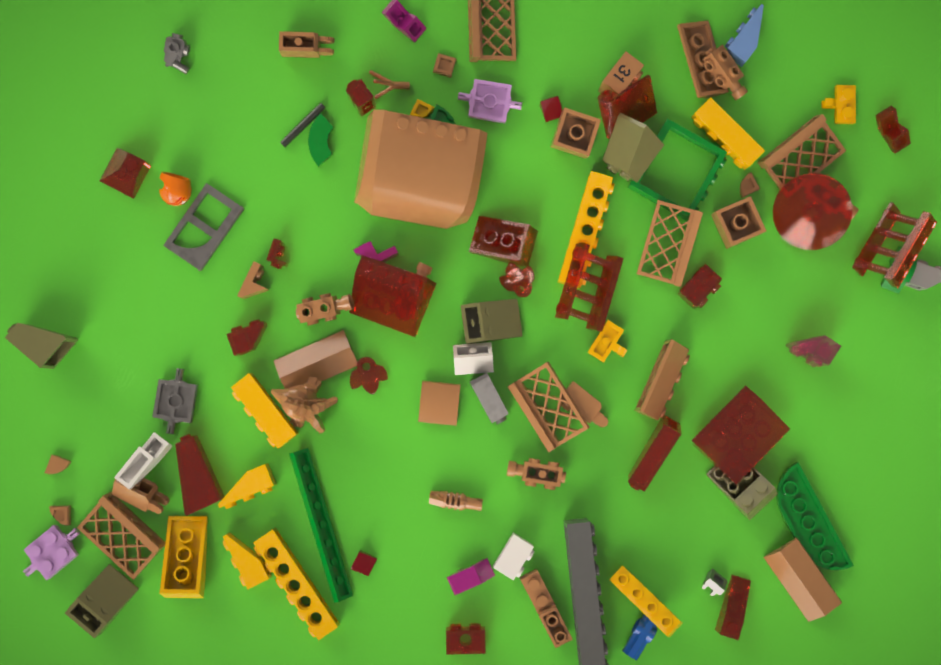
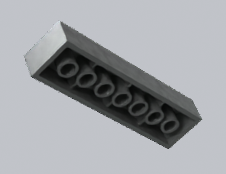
M587 518L563 520L579 665H609L607 659H605V655H608L607 643H605L602 636L606 635L605 624L600 617L604 615L603 605L598 599V596L601 595V586L598 580H596V576H599V567L596 561H594V556H597L596 544L592 542V536H595L594 524Z

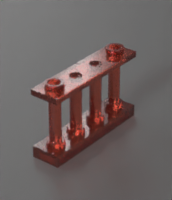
M890 202L861 253L855 259L852 268L862 277L867 270L883 274L892 287L899 289L936 226L937 221L931 213L923 211L918 219L900 214L901 212L896 205ZM896 221L914 226L909 235L891 230ZM886 237L905 242L899 252L881 247ZM877 253L895 259L890 268L871 262Z
M576 244L572 252L573 257L561 298L556 307L555 318L568 320L570 315L587 321L586 329L602 332L624 258L607 256L604 259L588 253L590 245ZM586 260L603 266L601 277L583 271ZM580 278L598 285L595 296L577 290ZM575 297L593 304L590 314L572 308Z

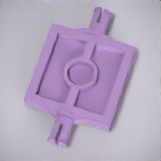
M474 79L473 89L470 94L458 93V100L469 101L468 118L505 124L510 108L518 110L522 108V102L511 101L512 85Z
M53 525L28 545L24 551L32 564L23 570L26 573L25 575L29 577L34 571L38 570L46 580H49L79 556L72 543V540L80 535V532H77L79 530L74 528L69 534H65L57 525Z

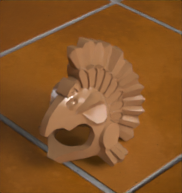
M311 376L304 385L271 390V394L291 418L290 423L294 427L301 428L304 426L305 421L310 422L319 434L325 431V427L318 414L338 402V398L335 396L328 399L317 398L316 393L321 387L322 382L316 377L313 378Z

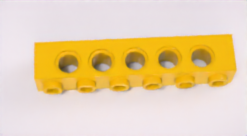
M593 171L590 172L557 283L578 289L581 288V285L586 284L588 274H585L586 268L591 267L593 261L591 251L592 248L596 249L599 238L596 237L598 230L601 231L604 223L601 217L603 212H607L609 202L606 200L608 194L612 195L614 189L613 177ZM599 190L602 193V198L596 199L593 196V191ZM589 208L595 209L597 216H589L587 210ZM582 227H590L592 234H583ZM583 244L587 249L586 253H579L577 245ZM574 262L579 263L581 271H573L571 264Z
M275 527L253 542L255 552L258 556L264 558L266 561L264 563L265 567L270 573H274L277 585L281 589L284 588L287 593V600L291 605L296 606L299 618L302 621H306L309 626L308 631L312 637H316L319 641L340 625L339 621L277 528ZM271 547L278 550L277 557L270 555L269 549ZM281 564L288 565V573H283L280 570ZM291 580H297L300 583V588H292ZM303 596L309 597L311 604L304 605L301 598ZM312 613H320L322 620L315 621L312 618Z

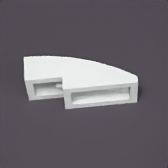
M154 432L142 448L140 446L137 448L114 478L129 490L132 489L161 461L172 448V445Z

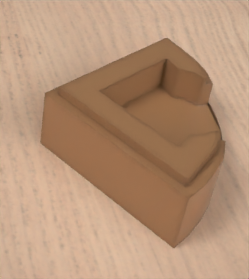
M752 173L746 175L740 184L741 198L760 189Z
M53 454L50 457L45 473L56 474L68 468L71 461Z
M71 505L49 506L51 515L60 524L71 525Z

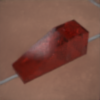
M731 574L715 628L720 635L739 640L744 624L751 580Z

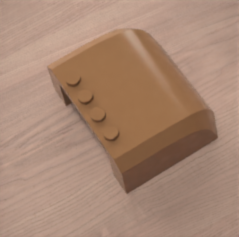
M373 110L367 117L354 203L360 205L373 216L447 229L467 223L477 200L488 133L480 129L387 110Z

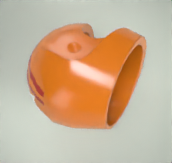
M161 172L159 178L164 182V187L159 189L162 200L172 206L185 204L191 197V180L177 174Z

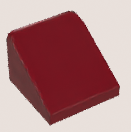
M558 96L540 102L545 122L560 118L562 107Z
M360 550L351 569L369 576L377 558Z

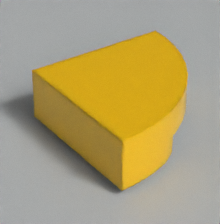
M417 99L410 115L425 118L434 111L435 107Z

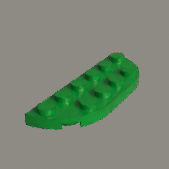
M799 462L792 464L781 476L777 487L778 495L776 496L779 511L794 539L798 538L817 566L830 570H844L853 567L854 565Z

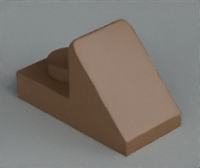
M253 261L237 295L238 297L246 299L269 291V289L256 284L257 280L260 281L264 274V270H262L264 266Z

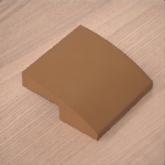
M422 381L418 422L456 426L461 384Z

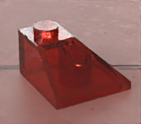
M117 148L100 182L134 199L151 165L145 160Z

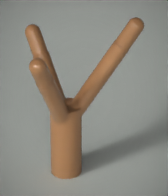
M372 70L369 71L371 75L381 79H374V83L390 86L374 96L375 99L393 89L409 90L410 82L391 81Z

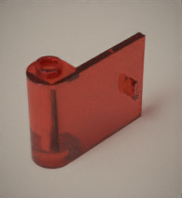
M646 75L619 94L611 90H605L597 98L605 134L608 139L611 137L620 113L641 123L657 114L650 75Z

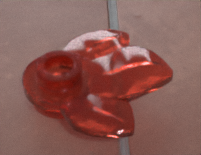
M509 262L506 267V275L499 277L501 285L508 291H514L520 297H527L532 292L531 283L534 281L535 275L531 266L522 270L514 263Z
M363 357L358 361L357 369L350 375V386L352 389H356L362 385L368 393L373 395L378 389L379 381L388 379L387 372L383 366L376 365L372 358ZM364 363L370 364L369 370L363 369Z

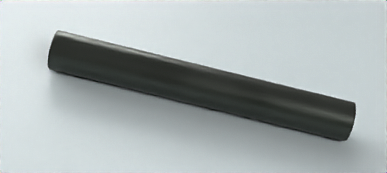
M319 103L280 143L284 147L288 146L325 109L324 105Z

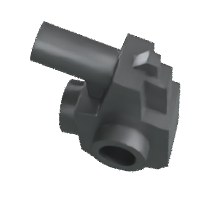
M172 33V36L166 38L164 61L166 62V67L171 66L187 74L190 68L181 63V58L189 55L190 45H187L183 35Z

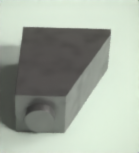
M485 373L471 381L470 384L491 423L496 422V424L507 420L506 415L509 413L489 375Z

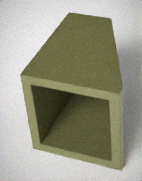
M620 113L603 161L608 165L607 169L613 174L618 172L623 179L627 181L631 179L638 182L664 144L646 124Z
M23 323L13 324L8 329V334L5 337L38 367L54 369L78 341L73 336Z

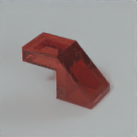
M890 106L875 115L878 130L893 153H897L911 144L909 130L899 124L896 108Z

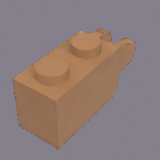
M279 31V52L282 57L320 58V55L334 54V50L331 48H320V44H333V37L319 36L318 33Z
M572 381L566 390L586 422L590 423L592 421L603 428L608 426L609 421L607 417L605 418L599 412L601 410V402ZM561 402V407L568 412L571 409L570 405Z
M143 478L130 490L115 479L111 495L144 512L150 510L160 514L164 510L162 505L166 506L170 502L168 496L158 491L156 483L146 478Z

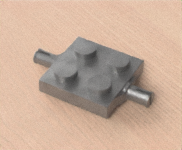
M176 368V375L173 380H158L152 417L168 422L166 433L174 434L175 423H192L198 385L182 381L185 369Z

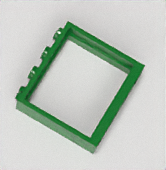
M667 118L657 134L661 142H663L670 130L717 156L689 206L690 209L699 211L697 205L700 201L703 202L709 192L706 189L709 184L713 185L718 175L715 173L718 168L722 169L727 159L724 157L727 152ZM644 174L638 182L631 180L627 187L656 204L658 200L678 205L640 184ZM660 205L661 207L671 212L669 207ZM681 211L676 215L687 221L689 220L690 213Z

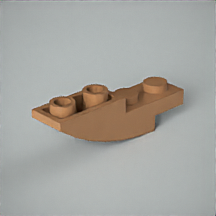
M537 568L519 577L555 648L573 640Z

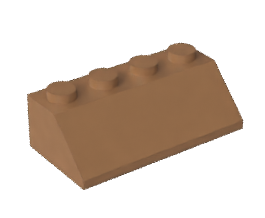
M672 339L664 342L634 411L654 420L663 418L667 409L664 406L667 400L670 401L674 394L672 389L674 383H678L681 378L682 365L685 366L689 360V349Z

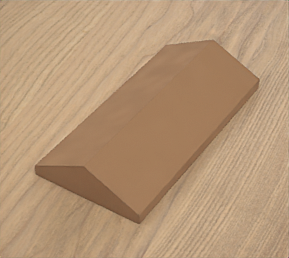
M709 21L678 24L677 28L697 98L707 99L728 93V88L724 90L722 87L717 86L715 83L716 78L712 72L705 69V62L702 60L706 57V51L713 46L716 48Z
M344 330L274 360L284 388L304 385L310 376L316 377L322 382L359 365Z
M797 537L764 556V559L808 622L826 616L842 603Z

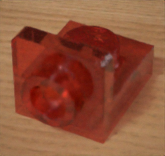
M275 238L273 239L267 261L271 263V267L281 269L283 266L287 268L288 264L286 262L278 260L279 257L283 256L285 246H283L281 240Z

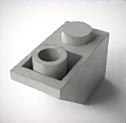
M917 260L915 272L910 282H906L905 286L921 291L940 283L941 266L932 267L926 261Z

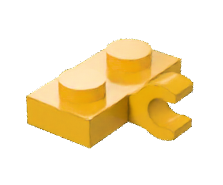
M836 85L835 99L825 98V101H821V109H835L834 124L856 123V85Z
M608 320L587 353L603 363L611 350L624 357L628 350L617 344L624 329Z

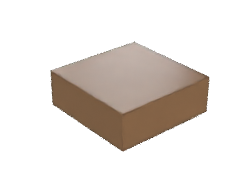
M438 53L433 73L451 78L456 58Z

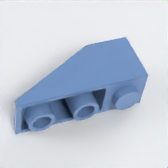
M763 4L758 9L755 7L747 16L749 21L746 24L742 22L736 30L739 33L735 39L731 37L725 45L735 63L741 67L757 48L764 8Z

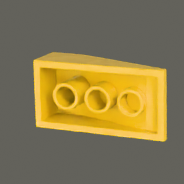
M168 516L160 594L164 598H204L207 516Z

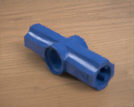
M645 614L634 624L631 631L632 634L622 649L625 654L635 660L639 658L646 644L653 640L657 632V626Z

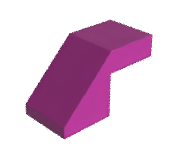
M392 0L382 11V14L389 22L413 42H416L427 29L418 17L408 13L398 0Z
M371 241L353 249L357 256L379 263H384L399 255L395 246L377 254Z
M485 558L468 568L458 570L448 576L447 580L454 595H457L494 577L495 574L488 558Z

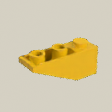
M267 463L247 471L219 502V508L225 506L228 509L236 506V501L243 499L245 502L255 498L254 494L261 491L263 495L272 491V486L277 484L269 464Z
M228 533L223 536V545L232 555L231 562L235 569L238 568L241 574L239 579L243 586L250 589L272 577L265 567V560L261 556H258L256 552L233 534Z

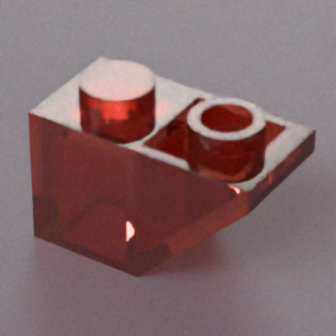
M258 319L249 322L250 326L245 328L238 326L231 329V333H228L227 337L234 356H241L256 350L267 328L266 322Z

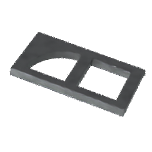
M206 183L163 246L196 267L198 271H202L243 212L244 207L238 205ZM207 194H210L232 209L217 231L193 215ZM188 222L212 237L208 243L197 248H184L174 244Z

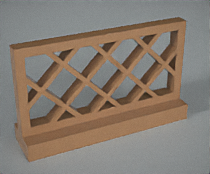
M468 0L470 62H478V60L516 61L514 0H507L506 2L498 0L502 6L497 11L489 5L492 0L487 2L485 0ZM485 7L493 13L488 20L481 13ZM504 7L510 12V17L506 21L498 14ZM495 16L503 23L498 29L489 23ZM486 25L494 32L488 39L482 34V29ZM504 26L511 33L507 39L499 32ZM495 35L503 41L498 48L490 42ZM486 44L494 50L492 55H483V47ZM505 44L511 49V56H505L500 51Z
M823 114L814 116L758 162L759 166L766 170L786 198L793 195L804 186L810 177L813 178L846 151L825 122L827 119ZM821 128L826 132L825 140L817 139V131ZM812 141L811 152L802 151L803 142ZM816 142L825 143L824 153H815ZM829 143L835 144L839 150L834 155L828 154ZM791 152L797 153L796 164L787 163L788 155ZM801 154L810 155L809 165L800 164ZM814 155L823 156L822 165L819 167L813 166ZM776 164L783 165L782 176L776 175L771 168ZM787 165L796 166L795 177L786 176ZM800 167L809 168L806 178H799ZM785 179L794 180L793 188L789 192L784 186Z
M658 200L637 274L681 287L703 212ZM660 205L669 207L672 214L662 219L658 213ZM681 211L689 212V220L680 224L676 214ZM658 216L660 221L655 223ZM674 216L679 226L669 231L663 221ZM662 223L667 233L657 238L653 229L654 226ZM687 224L686 230L684 231L682 226ZM681 228L684 237L675 243L670 233ZM653 235L655 239L650 242L651 236ZM669 235L673 245L663 250L658 240ZM656 241L661 252L651 256L648 247ZM680 243H682V244H681V247H680V250H679V248L677 247V245L680 244ZM675 246L679 254L676 259L670 261L665 251ZM663 253L668 263L658 268L653 258ZM651 260L656 270L650 273L642 271L643 264ZM670 265L673 271L671 279L663 277L660 272L661 269Z
M549 361L508 386L548 452L590 428ZM544 368H547L550 373L549 381L539 378L540 372ZM526 379L534 380V389H527L523 381ZM538 382L548 384L546 394L537 392ZM551 385L557 386L560 389L559 397L549 395ZM536 395L545 397L544 407L535 403ZM549 398L558 401L557 410L547 408ZM561 402L570 405V414L560 411ZM546 411L556 414L554 423L547 422L545 419ZM559 415L569 417L567 427L557 424ZM572 418L579 420L583 427L578 430L570 428ZM556 428L566 430L565 438L560 441L555 435Z
M109 492L100 498L99 503L77 528L134 580L157 553L165 547V541L117 497ZM101 507L107 510L108 518H99V509ZM99 521H108L109 531H100ZM112 521H119L122 531H113ZM88 522H95L96 532H90L85 525ZM113 534H122L123 544H114ZM127 534H133L136 537V544H127ZM101 535H109L110 545H104L101 542ZM128 547H136L137 557L128 558ZM141 547H147L152 552L149 557H141ZM115 548H123L124 558H118L115 555ZM129 561H137L138 569L135 573L129 568Z

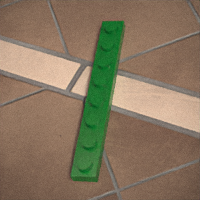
M309 448L289 453L333 601L337 603L352 597L353 593Z

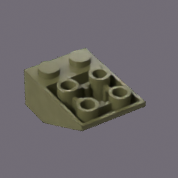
M517 299L461 305L466 344L523 336Z
M735 449L731 450L706 474L749 520L778 495L776 488Z
M109 564L77 597L65 614L93 638H96L104 632L139 588Z

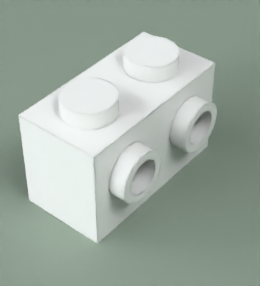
M491 342L453 345L455 375L494 372Z
M513 532L495 561L493 568L512 580L515 577L519 578L524 571V562L526 560L529 561L535 552L532 550L534 548L533 544Z

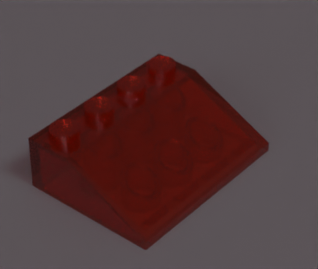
M362 255L355 271L352 289L354 309L349 310V313L416 337L437 283L427 277Z
M745 385L692 439L694 447L737 485L782 439L790 428L759 396Z

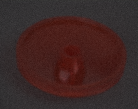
M806 173L796 176L779 190L773 204L775 227L785 241L797 248L805 250L826 248L837 242L847 231L851 223L853 211L851 198L844 186L831 176L821 173Z

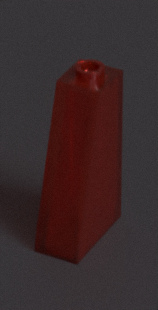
M666 415L660 419L628 475V482L632 488L636 490L641 489L645 492L681 436L680 423Z
M191 434L179 438L181 442L175 444L184 513L186 516L225 497L198 435L191 436Z

